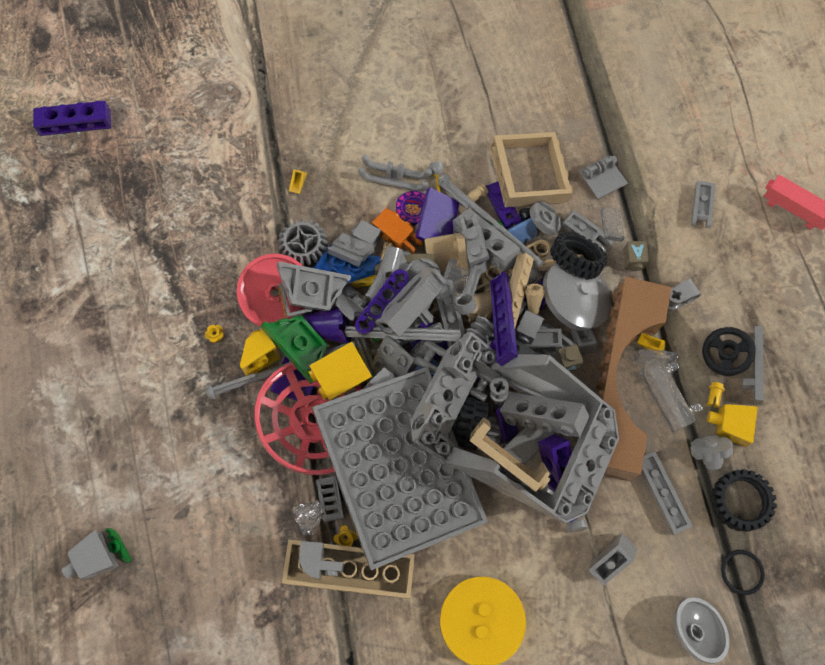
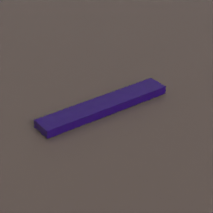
M505 271L490 280L497 364L500 366L507 364L518 356L509 275Z

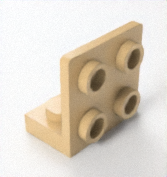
M462 233L426 238L424 240L426 254H435L434 263L437 264L441 273L459 271L462 276L469 275L465 238Z

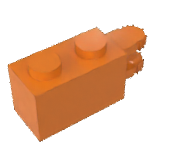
M387 207L372 221V226L381 230V238L386 242L392 243L396 248H405L411 254H415L417 250L409 242L412 240L420 247L424 244L423 241L415 238L414 227L408 221L404 222L395 211H390Z

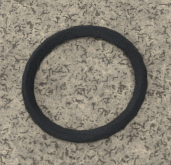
M735 550L723 559L721 575L728 588L741 595H751L760 590L765 580V571L758 557L749 551ZM737 554L751 557L759 566L760 580L757 586L751 590H739L731 585L727 579L726 564L731 557Z

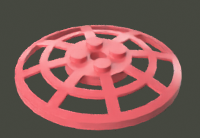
M289 363L279 368L266 380L257 396L254 408V421L258 437L266 451L286 468L307 475L334 473L333 467L322 470L303 468L305 458L323 459L329 457L318 424L312 423L308 419L309 415H314L312 407L328 402V400L323 399L319 390L317 395L304 396L302 387L314 386L321 388L318 380L312 384L308 380L298 382L294 370L298 369L293 363ZM286 374L290 386L280 393L276 401L265 397L271 385ZM360 385L354 389L357 392L362 390L364 387L363 385ZM293 391L298 401L292 408L282 405L281 403L284 398ZM262 404L273 409L272 426L274 432L265 436L260 423ZM278 412L289 416L290 426L280 430ZM294 433L302 440L300 449H296L284 437ZM279 440L287 450L297 455L295 466L279 457L268 443ZM321 442L326 452L322 453L307 452L310 443Z

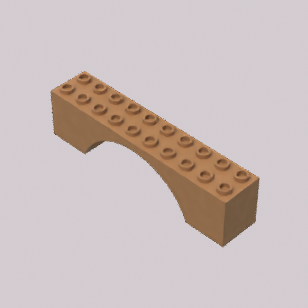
M625 277L622 283L619 282L617 290L614 289L612 295L614 306H611L609 313L611 323L606 328L605 335H608V339L604 342L602 352L605 355L599 365L601 377L597 378L595 386L598 389L597 395L615 410L619 433L618 443L604 475L626 481H632L641 475L647 434L633 423L622 406L616 383L617 367L621 354L627 346L639 340L642 333L650 336L655 335L666 323L671 287L631 277Z

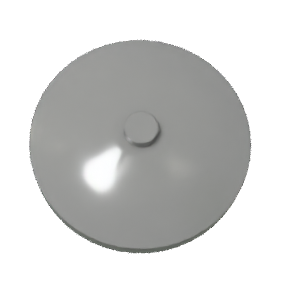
M557 263L552 265L544 276L543 290L545 291V301L555 317L566 326L580 331L592 330L604 323L611 310V297L603 278L599 275L595 279H584L581 275L577 277L575 273L570 274L569 270L562 269V265Z

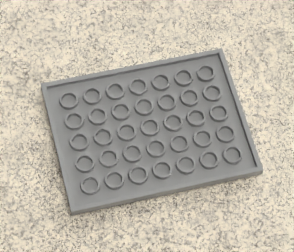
M428 367L312 407L370 570L488 522L471 477L441 462L412 441L410 421L432 380ZM451 428L447 439L458 446Z

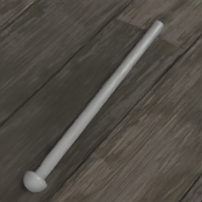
M443 174L438 178L439 186L467 210L470 207L482 219L519 246L520 252L523 254L527 253L534 258L533 263L538 267L543 265L544 262L449 181V175Z
M348 343L327 349L322 358ZM289 363L215 387L209 385L206 389V395L210 399H216L218 394L268 378L279 368Z

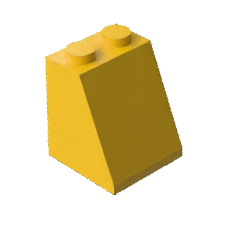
M353 342L309 365L311 370L308 373L314 382L318 380L321 386L318 390L324 400L326 398L329 401L334 400L372 378Z

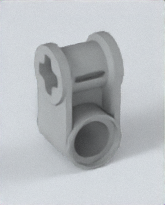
M687 279L678 286L671 288L668 310H676L694 301L701 295L691 279Z

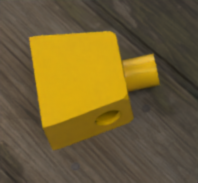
M725 404L719 408L718 413L709 411L707 422L716 424L715 433L719 437H727L732 442L747 447L754 442L758 407Z

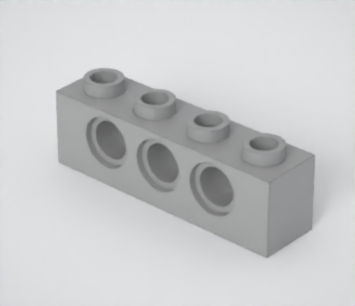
M471 209L466 210L453 220L454 234L462 233L461 217H465L467 220L468 228L474 226L471 220V214L474 212ZM477 215L489 255L488 260L495 268L506 272L515 265L517 255L520 254V247Z
M514 392L509 393L500 410L505 422L509 425L524 426L528 429H540L548 433H561L565 436L580 437L589 419L584 404Z

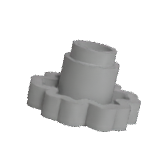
M718 435L704 436L703 439L697 438L691 442V455L697 460L703 459V464L710 470L720 469L724 458H729L733 454L732 440L727 437L719 438Z

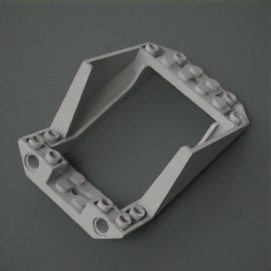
M466 333L447 349L410 421L412 441L441 462L562 523H568L587 514L619 440L615 410L550 355L517 354L516 358L500 366L497 364L495 350L474 333ZM479 372L492 379L503 378L508 382L509 387L526 395L584 404L589 419L576 443L555 493L545 487L544 489L539 488L535 492L516 476L500 469L498 462L462 450L447 439ZM447 390L448 399L445 401L443 394Z

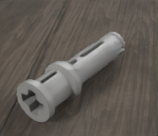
M496 378L490 384V396L493 400L492 410L495 414H497L496 409L501 407L508 398L509 385L503 378Z

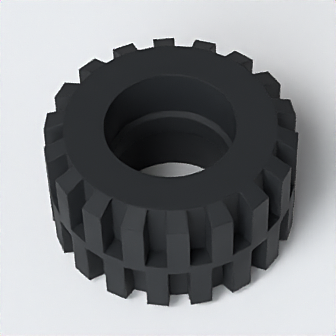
M467 396L452 427L458 446L472 450L478 448L470 441V436L482 418L487 419L489 407L487 401L483 402L480 399Z

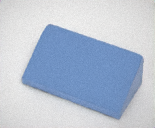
M531 218L507 230L521 243L537 236V228Z

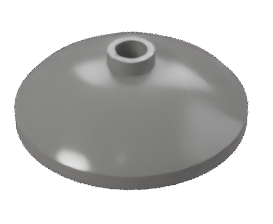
M691 597L681 601L674 613L675 631L681 645L693 658L702 663L715 664L722 661L729 650V634L720 614L712 605L700 598Z

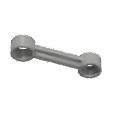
M468 259L470 272L463 293L457 295L454 299L458 313L466 315L476 309L474 294L480 275L488 270L487 260L477 263L478 265L471 266Z

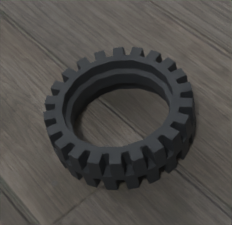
M561 232L550 249V255L553 256L552 259L557 261L558 265H562V269L569 270L570 274L575 273L577 277L581 275L584 279H595L598 277L608 261L606 253L602 252L603 249L598 247V244L592 243L591 239L587 240L583 235L579 236L578 233ZM570 250H572V251H574V252H576V253H579V254H583V256H584L587 260H585V259H583V258L577 256L576 254H574V253L571 252Z
M735 470L723 475L714 484L715 487L711 491L713 496L710 498L714 504L712 509L716 510V517H720L722 524H727L728 528L735 529V531L747 532L764 527L772 520L771 517L775 515L773 510L777 508V503H774L776 495H772L773 487H768V480H763L762 475H756V472L752 470ZM732 482H747L758 491L762 500V509L754 519L749 521L740 520L728 510L725 503V491Z

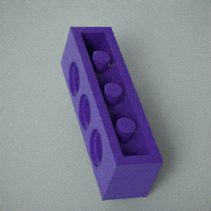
M99 100L87 103L79 102L77 104L33 108V127L40 136L111 129V110L106 101Z
M553 434L537 443L542 462L550 473L548 476L550 478L548 482L549 489L555 493L572 455L569 440Z

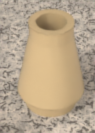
M529 284L525 290L527 311L533 314L539 313L545 293L542 285Z

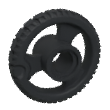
M723 327L707 336L703 344L702 355L706 365L713 372L723 376H734L745 372L751 366L755 358V346L751 337L744 331L734 327ZM731 334L740 337L742 340L738 344L733 340L722 342L720 336ZM710 347L718 349V356L722 361L719 366L710 357ZM725 348H731L733 349L734 353L732 355H726L724 354L723 350ZM739 352H747L746 361L739 367L733 368L731 363L738 358Z

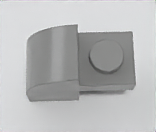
M301 541L300 564L309 576L321 580L322 571H325L326 576H338V572L343 573V562L323 561V543Z

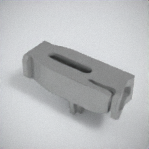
M424 266L387 305L381 318L377 319L375 324L385 334L400 337L417 317L425 325L432 323L434 317L426 307L433 301L447 281L436 269ZM382 323L387 324L390 328L386 329Z

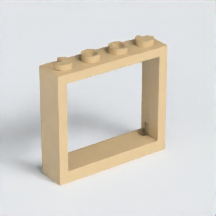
M555 132L496 135L493 137L490 148L505 207L529 206L539 201H544L548 204L566 203L573 189L572 185L569 184L568 171L564 166V156L560 151V141L557 139ZM548 146L559 189L515 192L504 148Z

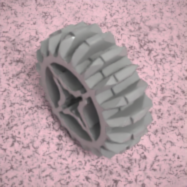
M304 218L300 223L298 220H295L293 225L289 222V228L283 227V233H279V252L292 257L303 266L307 263L310 267L311 262L317 264V258L322 257V253L327 250L326 247L328 246L327 234L324 233V229L322 227L319 228L318 223L313 224L311 219L308 223H306ZM301 238L303 239V242H305V248L303 247V244H301Z

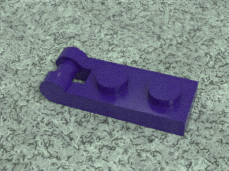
M499 181L487 185V196L505 229H509L514 224L521 223V216L517 213L515 207L504 206Z

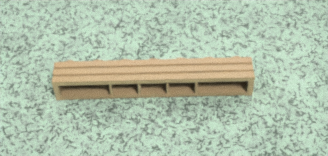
M527 253L517 255L510 280L514 328L517 324L534 258Z

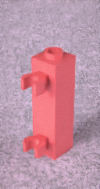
M778 175L775 180L770 179L765 186L767 191L764 197L769 199L766 204L771 207L777 204L807 221L805 227L811 230L814 226L820 230L825 228V200L781 175Z

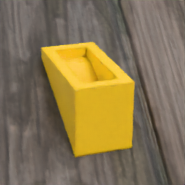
M293 170L289 187L290 192L300 194L307 172Z
M644 333L641 334L637 342L638 345L660 357L665 348L664 340Z

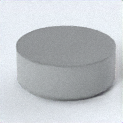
M584 519L574 520L566 524L568 533H576L588 529L587 522Z

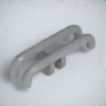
M367 155L362 156V162L365 166L386 172L385 178L368 174L363 167H360L358 173L367 181L418 192L427 190L429 186L427 181H423L420 185L402 181L403 176L427 179L432 174L429 168L425 172L404 169V164H399L398 167H395L393 162L388 161V164L385 165L369 160Z

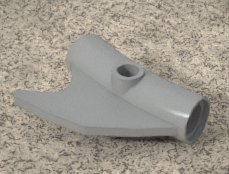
M391 246L386 247L379 271L365 294L370 301L388 280L385 275L391 276L398 269L405 270L408 263L402 249ZM396 275L395 277L397 279L394 285H392L391 282L389 283V285L395 288L401 276ZM386 289L383 291L382 296L385 299H389L393 292L390 289Z
M345 285L340 296L336 298V306L349 320L353 321L354 316L359 317L370 302L351 285ZM374 305L370 308L373 315H379L382 310ZM367 313L364 315L368 317L366 320L367 322H369L370 320L375 322V319L370 318V316Z

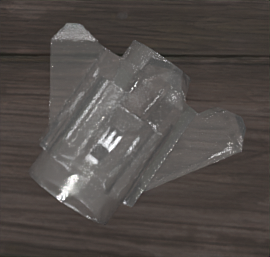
M318 499L315 502L311 501L310 503L294 505L292 509L293 513L297 516L295 521L299 525L301 533L309 536L315 534L321 519L327 513Z

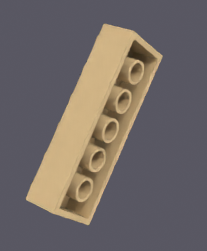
M288 539L282 584L410 599L415 554L407 555L370 570L362 548L324 544L323 561L343 562L344 568L343 573L338 572V576H326L325 571H322L321 580L309 576L301 567L299 559L301 541Z

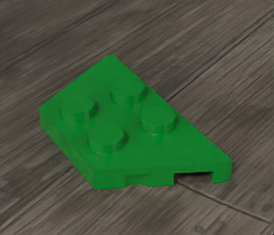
M296 316L292 319H280L271 323L264 322L260 326L261 329L309 383L312 384L314 381L308 373L311 370L309 365L322 359L327 348L325 341L303 316Z

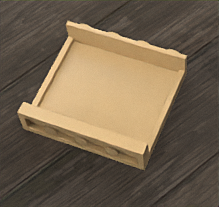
M483 417L472 431L470 441L535 492L539 488L544 489L550 481L548 477L550 473L545 464L541 461L536 469L532 471L486 436L487 432L491 429V425Z

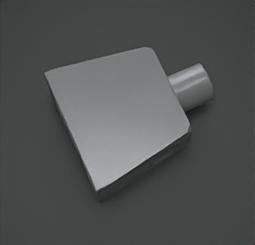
M94 530L68 551L67 554L71 563L62 568V573L67 579L77 574L80 579L88 580L116 569L119 565L110 551L103 533Z

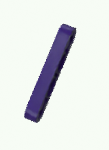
M401 269L395 270L355 322V328L359 334H369L376 326L375 322L370 320L367 325L369 329L364 328L361 330L359 322L364 323L368 318L364 315L367 313L375 321L380 319L387 305L407 285L409 276L406 271ZM396 275H403V280L405 282L403 283L400 281L398 283V285L396 286V288L399 289L398 291L393 286L389 285L390 282L392 285H394L397 279L395 277ZM386 289L392 290L393 298L385 299L382 296L383 291ZM373 305L381 307L382 312L379 315L371 313L370 308Z

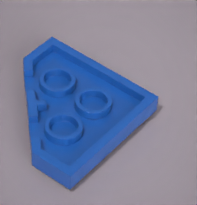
M327 249L314 268L351 275V279L346 283L348 284L374 275L375 265L381 263V257L370 255L358 267L328 254Z

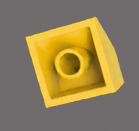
M262 329L253 331L245 341L240 367L245 376L259 373L281 359L276 346Z

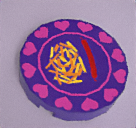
M409 191L403 193L398 198L396 213L404 222L408 221L412 226H416L419 223L425 194L418 191Z

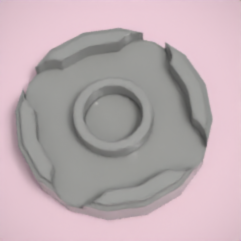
M539 201L530 207V217L539 230L548 235H553L560 230V217H556L554 214L556 211L551 205L544 201Z

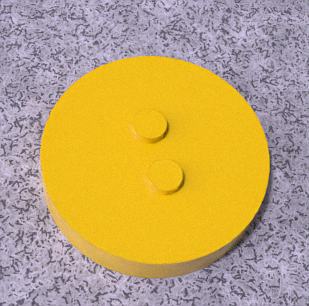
M473 577L459 583L445 598L440 612V630L445 644L460 660L470 665H498L513 656L520 647L526 630V616L519 597L508 585L491 577Z

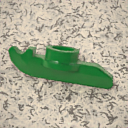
M107 528L108 539L111 538L112 540L109 542L110 551L118 553L124 562H131L132 559L120 535L114 529Z

